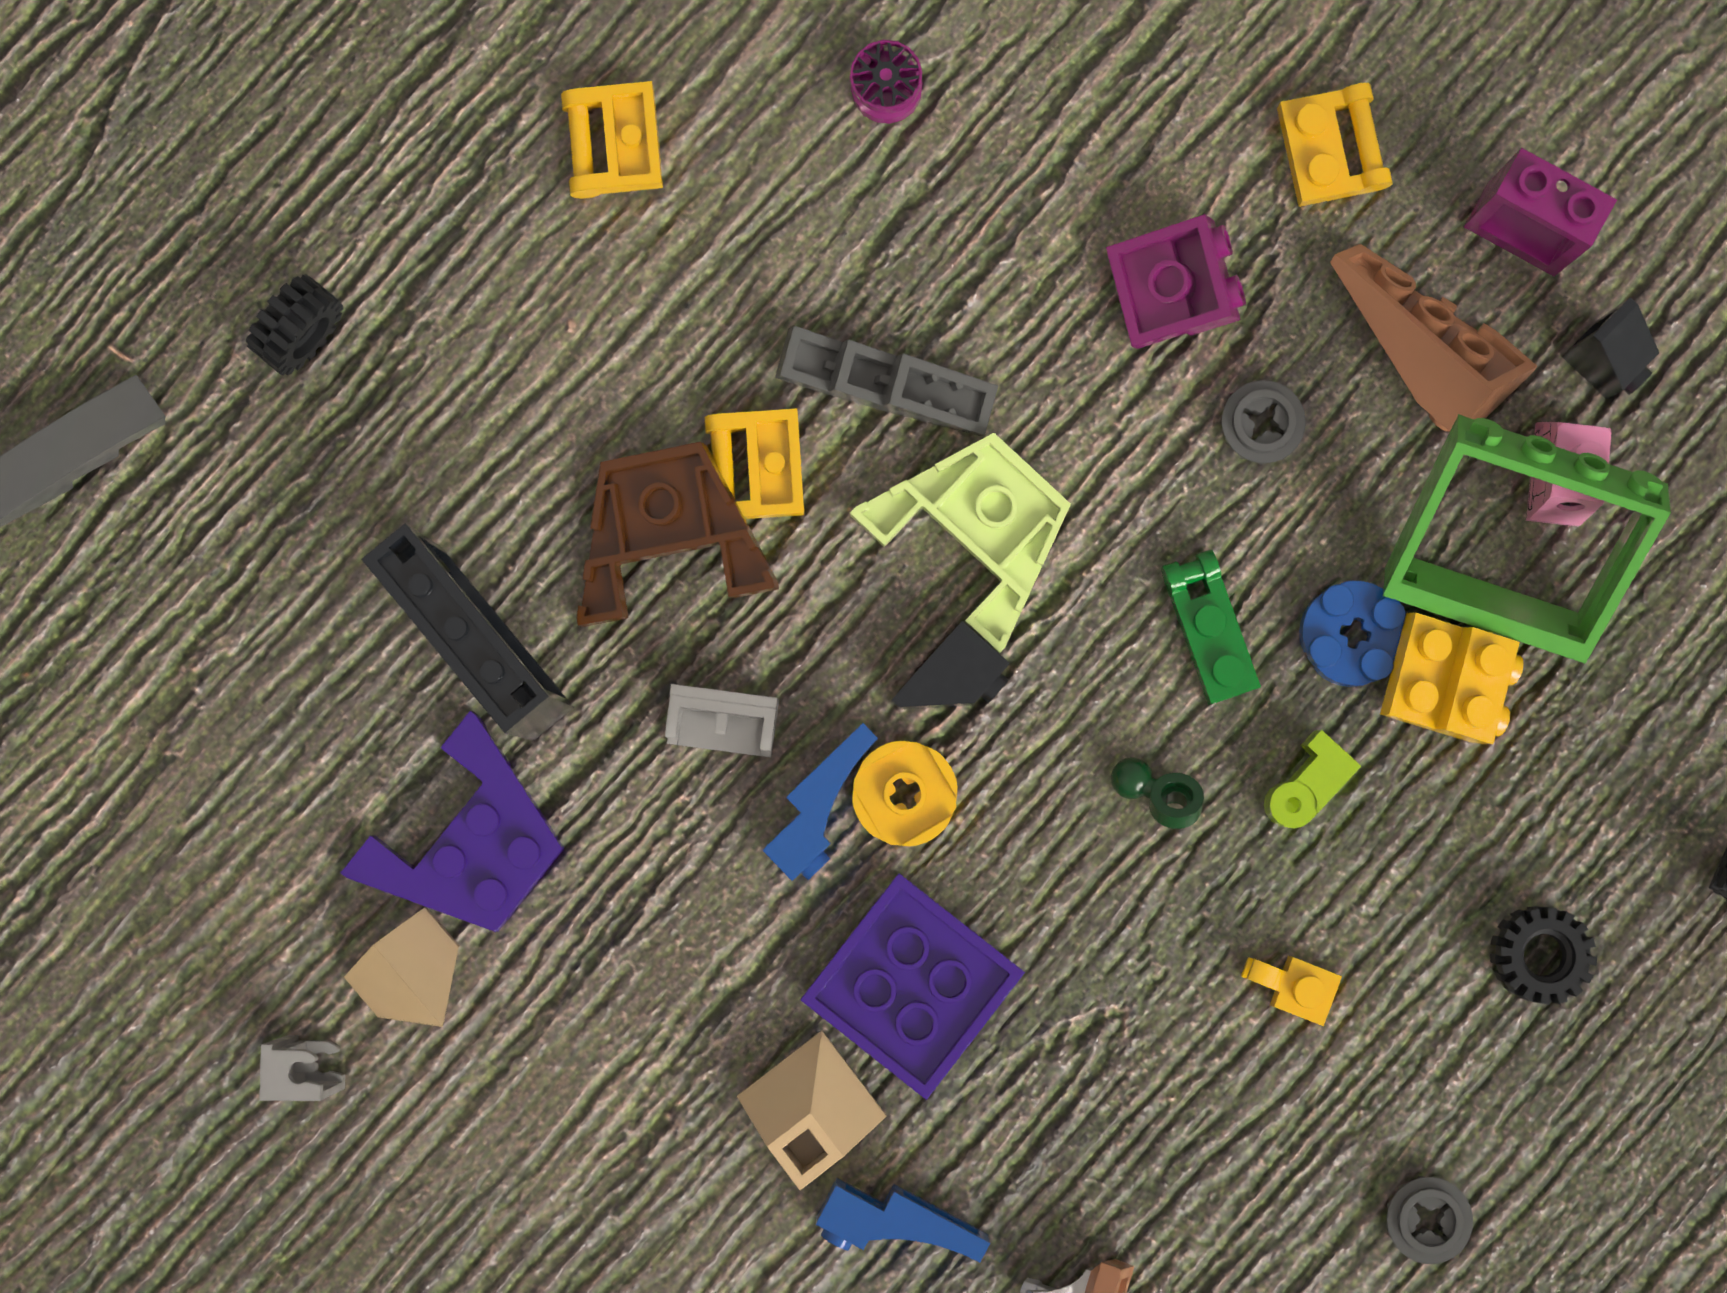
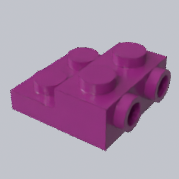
M1204 214L1106 247L1133 348L1139 349L1183 334L1192 336L1241 320L1238 307L1246 305L1244 290L1237 275L1229 277L1224 257L1233 254L1230 237L1224 225L1216 227L1215 221Z

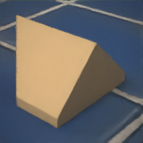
M424 907L373 944L344 978L379 1018L443 1027L460 946L430 910Z

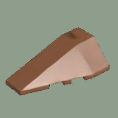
M1362 244L1335 254L1330 261L1416 402L1429 413L1432 422L1440 429L1450 432L1458 414L1472 419L1486 418L1538 367L1499 332L1485 323L1482 324L1479 330H1476L1454 316L1453 313L1457 305L1442 297L1439 301L1429 296H1423L1415 291L1416 282L1413 277Z

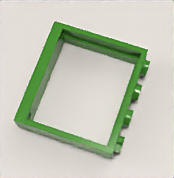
M1458 414L1385 566L1383 596L1586 664L1671 513L1668 483L1662 482L1658 477L1646 471L1637 470L1631 472L1610 465L1606 460L1595 454H1577L1556 447L1551 441L1541 436L1530 435L1526 437L1505 430L1492 420L1485 418L1472 419ZM1463 454L1634 511L1579 612L1413 558Z

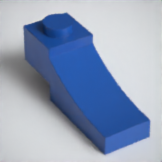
M864 723L786 797L801 813L763 849V852L791 881L800 873L809 880L831 859L824 852L831 844L824 835L834 802L853 768L878 740Z
M836 1178L817 1214L815 1224L823 1228L821 1236L825 1240L849 1251L852 1244L864 1250L869 1240H910L940 1246L963 1254L980 1263L990 1245L987 1233L895 1184L892 1185L883 1203Z

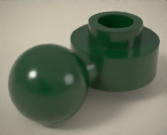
M1135 757L1122 759L1114 766L1111 773V783L1116 793L1126 799H1138L1143 796L1149 798L1150 813L1159 824L1172 829H1182L1193 825L1199 819L1203 807L1204 792L1201 785L1191 776L1183 773H1169L1156 779L1153 777L1149 765ZM1177 803L1183 806V808H1172L1168 804Z

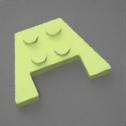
M992 433L936 463L932 468L893 486L889 491L856 506L850 512V516L885 547L920 509H924L1001 581L965 620V623L1000 654L1008 643L1071 503L995 433Z

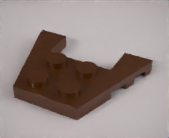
M700 441L600 462L590 526L593 529L589 560H585L582 580H586L582 606L578 605L576 617L578 626L586 627L629 618L621 573L622 564L720 545L728 597L737 598L779 590L778 581L706 444Z

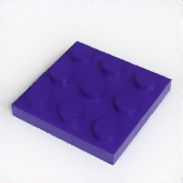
M898 873L800 1000L927 1100L1025 972Z

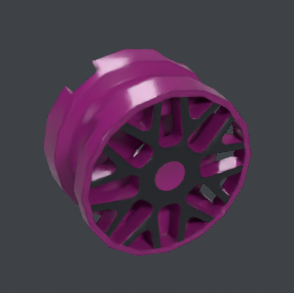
M891 40L873 42L860 50L851 64L850 71L851 94L855 106L863 116L878 123H895L904 120L912 114L918 106L922 94V68L919 58L906 45ZM884 45H887L888 51H884ZM891 46H896L900 49L893 52ZM904 51L909 53L907 57L902 55ZM912 58L915 60V62L917 63V65H915V64L912 62V60H911Z

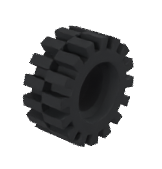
M303 274L301 278L299 276L293 278L290 286L287 283L280 288V294L277 297L271 296L267 301L269 303L268 307L265 310L261 309L256 316L259 320L251 324L249 329L251 334L246 338L247 347L283 376L284 374H292L294 369L299 370L304 366L306 359L310 361L316 355V349L326 344L327 340L325 338L327 335L333 334L337 327L334 323L338 322L342 316L340 311L343 310V304L307 274Z
M1531 906L1527 907V910H1516L1511 913L1512 918L1509 921H1501L1497 926L1501 929L1499 936L1493 935L1490 943L1496 945L1495 954L1489 953L1490 963L1496 964L1498 969L1494 971L1497 980L1503 981L1506 984L1504 987L1511 994L1520 996L1521 999L1550 1005L1552 1002L1557 1004L1567 1002L1568 996L1577 997L1584 991L1580 985L1583 982L1590 983L1594 976L1588 973L1590 965L1597 966V956H1592L1590 948L1596 947L1594 938L1586 936L1585 932L1588 930L1586 925L1573 919L1575 915L1567 911L1557 910L1558 908ZM1540 934L1552 936L1559 943L1562 951V959L1558 968L1545 976H1538L1531 972L1524 960L1526 944L1530 939Z

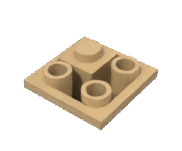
M822 1030L737 1095L764 1143L799 1190L803 1189L843 1158L887 1117Z

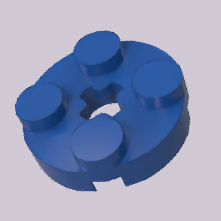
M1346 581L1331 586L1312 600L1303 613L1299 628V640L1304 653L1306 652L1308 660L1314 666L1313 669L1322 678L1331 683L1347 687H1357L1386 678L1393 669V662L1405 621V610L1399 601L1383 596V589L1369 582ZM1353 619L1361 622V629L1367 632L1366 641H1359L1356 648L1348 647V638L1340 635L1341 626H1350Z

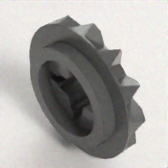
M1259 380L1243 385L1230 396L1225 404L1220 423L1223 428L1225 443L1239 455L1240 459H1246L1263 465L1283 460L1298 447L1305 432L1306 417L1300 400L1290 389L1277 382ZM1271 404L1274 405L1270 423L1276 428L1275 431L1277 432L1265 431L1261 436L1252 440L1251 437L1254 434L1252 430L1255 423L1249 419L1250 413L1259 416L1264 410L1267 411Z
M1418 1176L1407 1184L1399 1185L1397 1193L1387 1203L1388 1213L1385 1227L1395 1247L1413 1261L1423 1264L1446 1262L1457 1256L1470 1239L1473 1229V1215L1470 1204L1465 1195L1455 1185L1442 1178ZM1416 1203L1430 1211L1435 1210L1437 1207L1440 1208V1213L1435 1219L1439 1224V1230L1443 1233L1441 1237L1426 1227L1419 1231L1416 1230L1415 1226L1421 1220L1416 1213L1418 1211L1414 1206Z

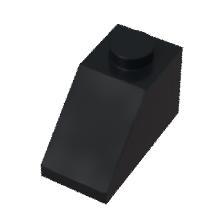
M1630 297L1599 318L1567 350L1562 358L1604 398L1609 399L1623 390L1628 395L1637 390L1651 376L1652 371L1646 366L1659 354V350L1638 304Z
M962 621L893 697L891 704L898 710L973 706L980 697L989 704L1009 681L1002 672L1010 663Z

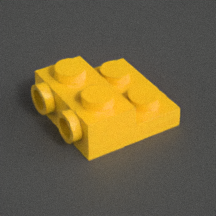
M1416 612L1406 613L1380 715L1471 743L1493 744L1495 736H1501L1507 729L1510 721V710L1507 706H1504L1508 686L1514 685L1519 680L1523 671V658L1517 655L1520 642L1475 627H1460Z

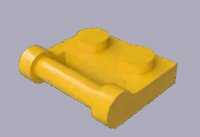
M652 81L575 88L561 93L562 110L568 113L574 176L569 179L571 197L584 199L607 193L663 188L655 95ZM594 108H602L608 172L594 174L588 111Z
M1358 83L1342 90L1279 103L1277 111L1299 207L1371 193L1393 185L1390 169L1383 166L1369 104L1374 100L1370 83ZM1347 109L1350 111L1363 170L1362 174L1354 176L1349 175L1336 117L1337 111Z
M797 409L721 413L704 417L705 433L711 435L712 457L734 499L735 485L731 433L746 431L750 500L736 501L745 519L805 515Z

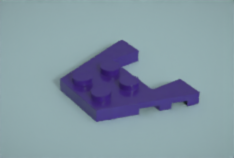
M469 711L441 746V749L482 781V785L416 867L411 865L378 837L370 835L341 871V874L356 882L498 932L564 850V846L529 792L523 787L506 756L498 748L485 728L486 725L480 716L473 711Z

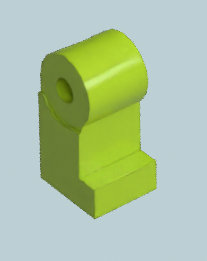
M1314 730L1300 745L1310 755L1303 765L1287 782L1277 783L1271 787L1265 796V813L1271 822L1278 826L1294 829L1305 826L1361 767L1357 761L1323 730Z

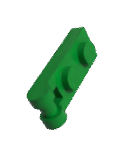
M1212 549L1196 554V560L1182 565L1175 561L1161 566L1168 594L1208 706L1261 688L1222 580L1218 560ZM1202 580L1207 595L1191 600L1187 591V585Z

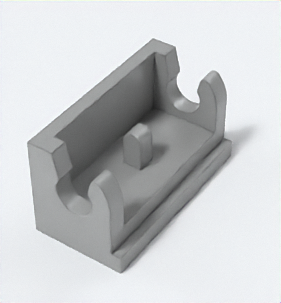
M671 684L665 731L667 744L772 758L779 700L775 697Z
M287 1035L261 1044L259 1101H321L344 1090L345 1074L335 1071L320 1072L318 1071V1063L315 1062L318 1060V1053L333 1054L339 1052L340 1047L331 1041L299 1040V1035Z

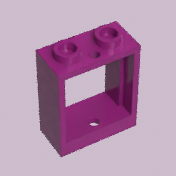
M1521 147L1487 183L1463 227L1555 277L1592 247L1617 199ZM1564 181L1567 184V191H1559L1556 186L1557 182Z

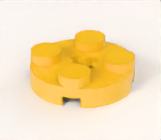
M895 741L878 747L863 760L854 778L852 802L860 823L872 836L890 845L917 846L932 840L947 827L956 808L958 786L951 766L939 752L917 742ZM902 779L907 785L915 782L919 786L920 791L914 795L916 805L913 808L907 809L903 803L894 806L891 802L890 796L896 792L893 785L896 780Z

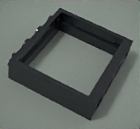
M405 523L361 559L505 734L535 741L574 708L562 691L440 545ZM441 559L450 570L449 573L438 560Z

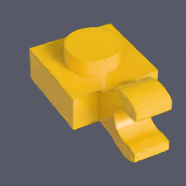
M1289 955L1283 970L1248 957L1241 974L1243 978L1275 990L1270 1002L1271 1006L1321 1026L1325 1024L1342 978L1340 975Z

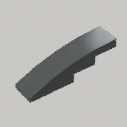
M792 326L788 329L775 375L777 379L824 394L978 436H984L998 389V385L906 354L896 356L849 339L841 342L797 326Z
M137 375L87 401L0 456V527L73 489L74 480L117 458L121 447L165 424L166 416Z

